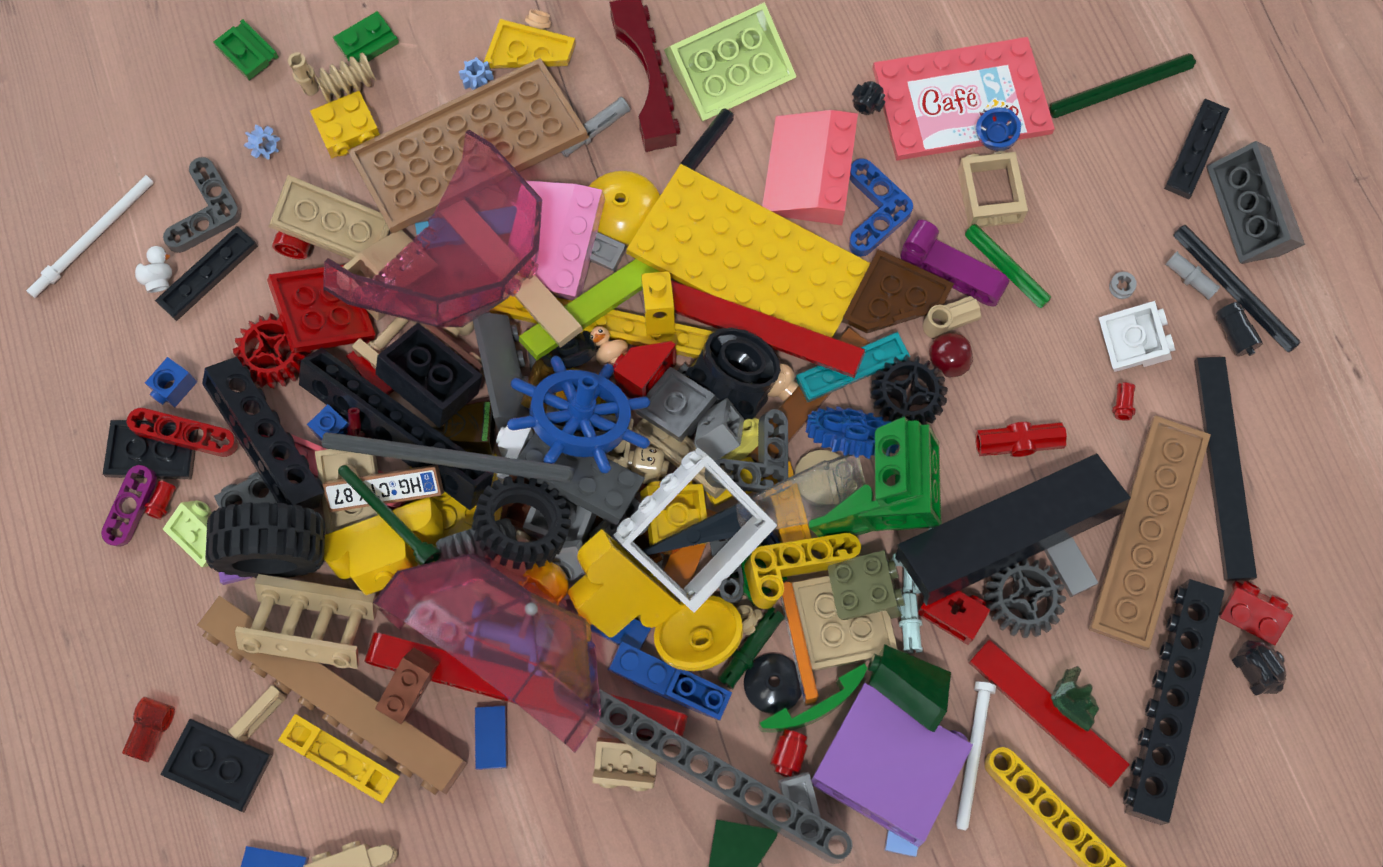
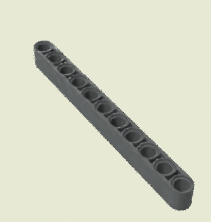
M562 671L553 677L551 682L552 696L561 706L823 860L837 864L844 861L850 854L853 847L852 840L843 830L568 671ZM562 683H570L574 687L573 691L569 694H561L557 691V688ZM589 698H595L600 702V706L594 710L586 709L583 704ZM616 713H621L626 717L627 721L623 725L616 726L610 722V717ZM641 729H649L654 736L649 741H641L637 738L636 734ZM668 744H674L680 749V754L676 757H668L664 754L663 748ZM694 760H701L706 764L707 770L703 773H696L691 769L690 764ZM721 776H729L733 779L734 786L730 789H723L719 786L717 779ZM749 791L757 792L761 797V803L754 806L750 805L745 799V794ZM777 807L784 808L788 812L789 819L785 822L777 821L773 816V809ZM804 823L813 825L816 830V836L813 838L805 837L801 833L800 826ZM833 839L839 840L844 846L843 854H833L828 846L829 841Z

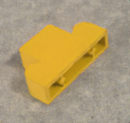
M431 497L423 498L391 510L422 542L432 543L436 546L437 541L443 538V516ZM379 515L325 535V562L340 579L352 578L364 595H369L413 579L419 574L418 563L413 555L414 550Z
M603 529L579 549L577 560L585 575L567 593L579 617L587 626L590 627L593 624L605 635L612 638L637 616L643 626L653 628L662 624L681 607L676 596Z

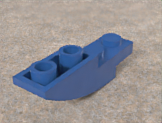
M624 642L619 643L607 669L632 681V684L718 721L721 720L732 692L689 671L676 669L666 662Z

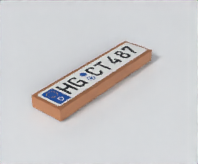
M437 464L359 476L385 504L440 496L444 493ZM344 479L327 481L323 484L329 512L369 506Z

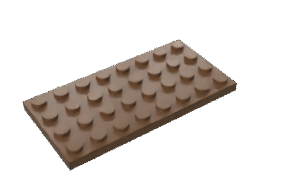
M539 58L349 149L348 152L390 232L396 233L588 139V134L545 64Z

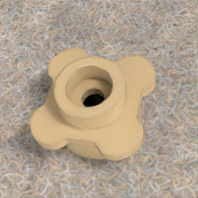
M741 605L736 609L743 622V632L746 635H750L756 630L757 622L762 618L763 614L759 609L753 610L749 605Z

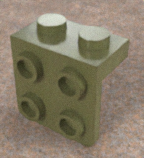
M885 550L828 566L836 611L841 620H848L885 610L891 619L902 616L900 606L905 605L902 589H896L894 581L895 578H899L895 561L889 560Z

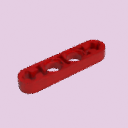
M146 408L134 409L127 417V425L130 430L141 437L220 457L231 456L238 448L237 438L226 428ZM145 418L154 424V429L147 424H141L139 427L136 422ZM166 423H176V430L173 434L169 436L162 434V428ZM193 430H203V437L199 442L192 443L189 441V435ZM211 436L219 441H223L226 437L229 444L223 445L221 448L216 442L211 441Z

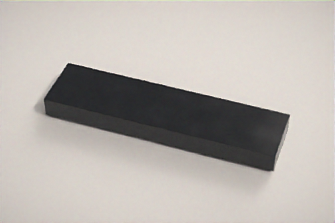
M1208 99L1203 100L1164 187L1165 190L1187 199L1191 198L1230 108Z
M236 226L155 300L156 303L175 321H178L251 254L258 245Z

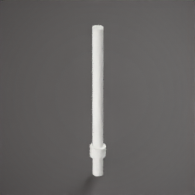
M145 175L51 267L48 265L40 273L42 276L26 291L33 298H36L50 283H56L61 278L60 274L154 182Z

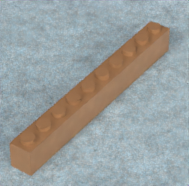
M218 596L197 624V626L205 631L202 637L216 646L220 641L229 647L226 651L227 654L239 662L243 658L253 663L249 669L263 678L267 674L274 677L276 681L273 685L289 695L291 690L301 696L298 699L299 703L311 711L315 707L325 712L322 718L337 728L340 723L349 729L346 735L359 744H362L364 740L374 746L371 752L384 761L389 756L398 762L397 770L409 778L414 773L423 779L420 785L434 795L439 790L444 794L448 793L467 765L464 760L408 722L404 721L400 724L376 710L378 702L318 662L258 652L248 653L238 649L235 635L236 627L251 629L254 619L221 596ZM264 627L263 631L273 632L267 627Z

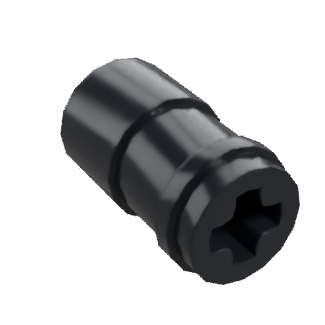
M1239 302L1231 303L1221 308L1215 314L1218 323L1221 324L1228 336L1227 340L1236 356H1243L1245 354L1252 356L1256 353L1254 350L1259 348L1263 342L1254 326L1249 322L1244 313L1245 310Z

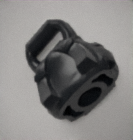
M1248 640L1244 642L1237 656L1232 659V662L1236 668L1241 669L1244 677L1251 684L1250 689L1253 694L1257 696L1281 692L1286 681V669L1283 664L1285 660L1282 654L1259 641Z

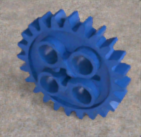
M826 407V410L818 408L817 412L812 411L811 415H808L805 432L808 433V438H814V443H822V448L831 447L832 452L842 451L843 455L850 454L856 458L864 455L870 459L871 455L875 456L876 429L891 423V421H883L884 417H874V413L865 414L863 410L857 411L849 407L844 410L841 407H837L836 410L830 407ZM894 444L888 447L886 456H890V453L895 454L899 445Z

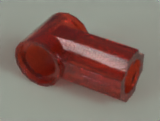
M143 697L135 708L133 715L135 724L122 754L149 763L161 733L165 732L173 721L175 707L149 697Z

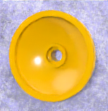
M614 171L604 174L588 186L601 189L605 197L597 232L628 247L659 199L658 190L647 178L629 171ZM618 198L625 199V201L622 203H619L616 200Z
M710 596L694 613L682 601H679L681 607L662 624L655 627L654 643L659 656L668 665L684 671L705 670L722 663L735 652L743 636V622L738 610L733 604L717 596Z

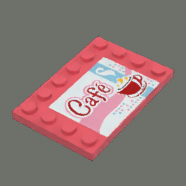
M1028 37L874 62L873 64L876 83L883 88V94H885L883 100L886 103L883 106V111L896 161L984 146L977 136L976 124L986 111L997 107L1012 110L1020 119L1021 131L1018 140L1050 135L1054 132L1055 128Z

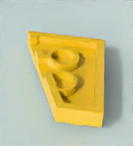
M500 19L484 62L488 61L490 69L520 68L541 58L546 67L568 66L576 41L573 37Z

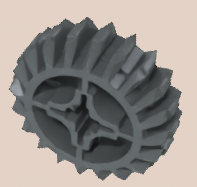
M504 518L495 521L503 534L517 540L516 530L510 519ZM472 529L444 537L436 543L437 548L442 553L440 558L442 565L446 568L488 556L490 548L484 552L479 548L481 541H475V531H472Z
M1028 559L1020 562V565L1016 563L991 575L993 581L986 583V588L992 592H987L984 595V599L993 601L986 607L990 611L995 610L996 612L991 620L996 622L998 619H1001L1003 623L1000 625V630L1002 631L1010 626L1011 636H1015L1021 630L1022 638H1027L1030 631L1035 637H1039L1041 629L1046 633L1052 629L1051 624L1056 625L1060 621L1057 615H1061L1065 611L1059 604L1064 603L1066 597L1058 594L1064 589V585H1055L1054 582L1059 578L1058 574H1053L1050 577L1047 574L1050 570L1048 565L1042 570L1039 569V560H1035L1029 566ZM1027 577L1036 581L1041 587L1032 586L1028 582ZM1013 578L1014 585L1012 587L1014 593L1009 595L1008 598L1003 599V586L1007 580ZM1021 594H1023L1025 597H1032L1029 600V602H1027L1026 599H1016ZM1047 597L1046 611L1042 617L1037 618L1036 611L1038 609L1036 603L1042 598ZM1008 609L1019 610L1023 618H1027V620L1015 616Z

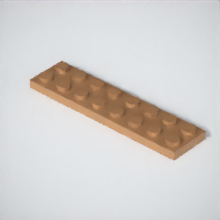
M1158 416L1152 418L1129 493L1131 499L1128 501L1123 513L1089 627L1090 631L1143 650L1150 648L1211 434Z

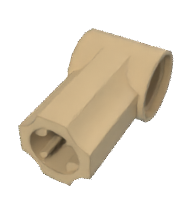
M969 296L947 305L933 306L923 322V331L930 338L936 339L943 333L980 320V306L977 300ZM932 319L941 320L943 325L935 324Z

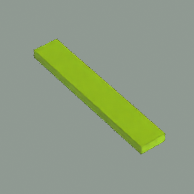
M635 259L564 307L582 326V329H585L642 290L641 274L660 271ZM539 323L519 336V342L536 361L559 346Z

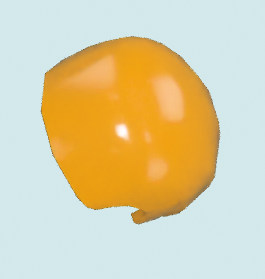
M546 561L545 565L539 568L534 563L533 568L526 570L523 574L524 577H527V583L535 582L538 590L548 599L556 601V603H559L567 595L569 590L567 575L560 566L553 562L549 563Z

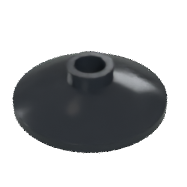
M774 653L762 655L755 659L753 667L747 669L744 676V691L750 703L758 710L769 714H776L785 708L789 710L795 706L802 695L795 662L784 655ZM777 677L780 684L777 687L770 686L768 683L769 678Z

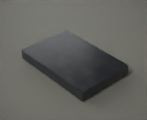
M110 420L102 475L112 478H125L127 472L132 467L142 465L152 469L157 479L192 480L195 450L138 436L130 430L127 420ZM149 421L136 422L139 427L141 424H147L154 429V424ZM166 423L162 428V434L164 436L173 434L176 430V423ZM198 429L190 433V442H197ZM144 474L136 476V478H145Z
M190 718L160 775L244 813L273 755Z

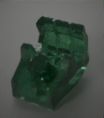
M1076 666L1072 669H1067L1062 679L1057 681L1051 699L1053 705L1064 716L1084 730L1089 731L1095 723L1094 717L1099 711V707L1095 698L1091 695L1093 686L1087 684L1079 687L1076 684L1081 673L1080 667Z

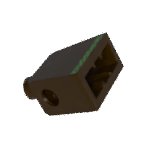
M490 401L465 405L444 426L440 428L438 426L433 427L466 452L494 456L496 422Z

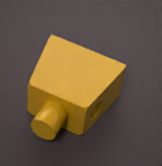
M670 272L641 274L646 334L675 333ZM657 312H663V315L665 316L661 318L654 317V314Z

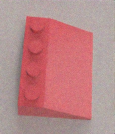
M826 110L776 116L762 207L784 218L842 225L846 208L858 113Z

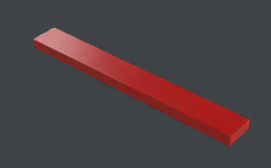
M671 281L674 313L717 329L736 328L746 330L760 337L772 349L855 378L864 358L865 349Z

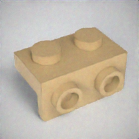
M597 738L595 768L592 777L593 783H598L604 788H615L617 785L628 786L634 791H646L648 788H654L657 761L619 739Z

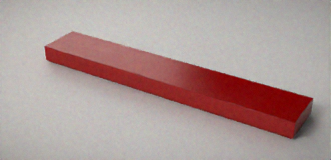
M988 640L970 660L969 664L991 684L996 685V688L1106 787H1112L1129 767L1130 764L991 640Z

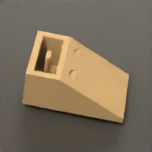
M400 230L361 251L339 269V283L379 321L396 306L394 301L397 298L403 300L435 273L439 267Z

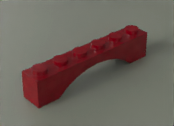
M641 0L609 2L610 17L616 39L625 44L637 56L644 67L649 81L648 95L644 107L638 116L639 130L645 152L677 146L676 135H680L679 122L677 118L673 119L671 112L674 111L671 95L666 96L665 89L668 88V82L665 72L660 73L659 66H662L660 51L654 50L653 44L656 43L653 27L648 28L647 21H650L648 6H643Z

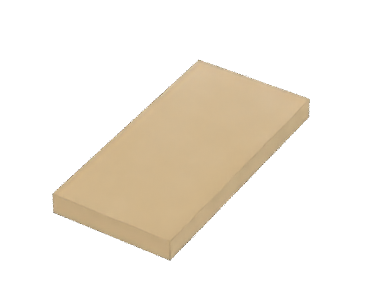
M290 175L285 180L268 226L350 260L361 251L387 237L389 228L380 212Z

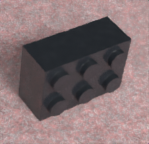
M418 322L377 355L375 375L439 428L479 394L483 376Z

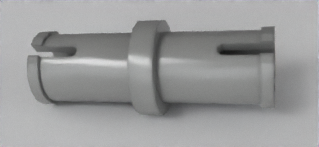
M1178 251L1165 264L1184 279L1183 283L1188 286L1190 284L1204 295L1207 300L1220 288L1219 285L1215 284L1201 272L1202 268L1199 265L1195 267L1181 256Z

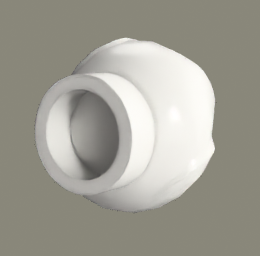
M152 246L146 254L147 260L151 264L145 266L140 263L135 270L137 281L145 285L147 293L167 290L169 288L168 280L172 276L171 267L164 263L170 258V255L166 254L162 247Z

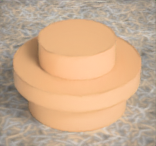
M530 10L529 15L525 17V22L530 27L542 30L551 27L550 15L546 12Z

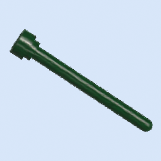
M342 465L339 467V475L414 550L415 561L422 569L428 570L440 560L441 551L432 543L422 542L348 466Z

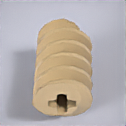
M360 53L359 63L352 56L350 57V66L341 60L340 70L331 64L330 74L323 68H320V77L316 76L327 103L331 102L332 93L339 99L341 98L342 89L349 95L351 94V86L357 91H361V82L369 88L371 87V78L375 80L364 53Z

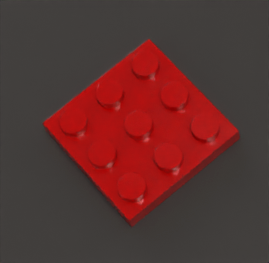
M344 265L269 274L267 282L292 353L317 350L321 347L324 349L354 344L359 338L364 342L374 340L376 334L367 310L339 283V269Z

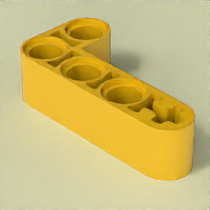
M842 533L757 547L744 565L753 603L761 609L773 607L784 592L782 577L828 570L829 565L855 558L861 550L859 539L851 533ZM811 550L818 551L822 559L815 558ZM783 555L791 556L794 564L786 562ZM755 559L762 560L766 564V568L758 567ZM762 587L769 588L773 592V597L766 596L762 592Z

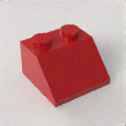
M668 341L631 347L625 355L622 353L613 365L616 386L630 399L645 397L669 367L674 368L676 366V344Z

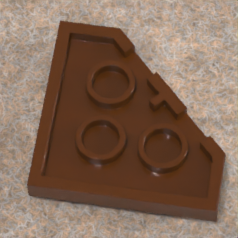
M878 249L843 316L842 322L865 333H871L926 316L933 306L945 304L954 283Z

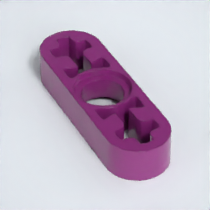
M137 465L127 472L101 531L102 538L107 544L121 547L131 541L145 510L144 505L148 503L157 482V476L152 469ZM144 474L147 482L139 484V481L135 480L136 476ZM130 488L142 492L141 497L129 492ZM128 498H133L136 501V509L131 514L124 513L122 509L123 502ZM117 517L129 519L130 521L129 523L117 520ZM120 527L119 530L123 532L121 538H115V535L111 532L113 528L118 529Z

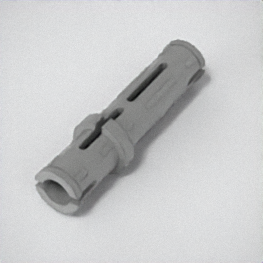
M619 97L615 102L583 124L587 131L588 139L561 151V153L567 158L582 145L590 144L593 137L631 111L627 102L622 97Z

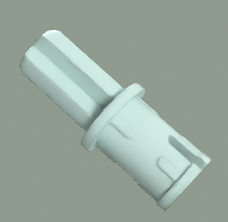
M904 593L905 605L900 606L902 616L899 622V627L902 628L903 652L914 654L913 650H916V653H920L923 651L920 635L922 620H919L917 596L914 593Z

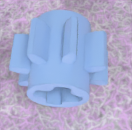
M477 57L468 62L464 61L465 70L459 71L460 79L463 80L465 89L469 87L472 90L487 84L488 80L494 79L488 61L482 63Z
M256 124L255 130L251 133H245L248 136V142L244 146L248 149H253L251 155L255 158L262 154L264 158L269 159V154L279 151L276 148V142L280 138L276 135H271L273 133L271 127L267 126L263 131Z

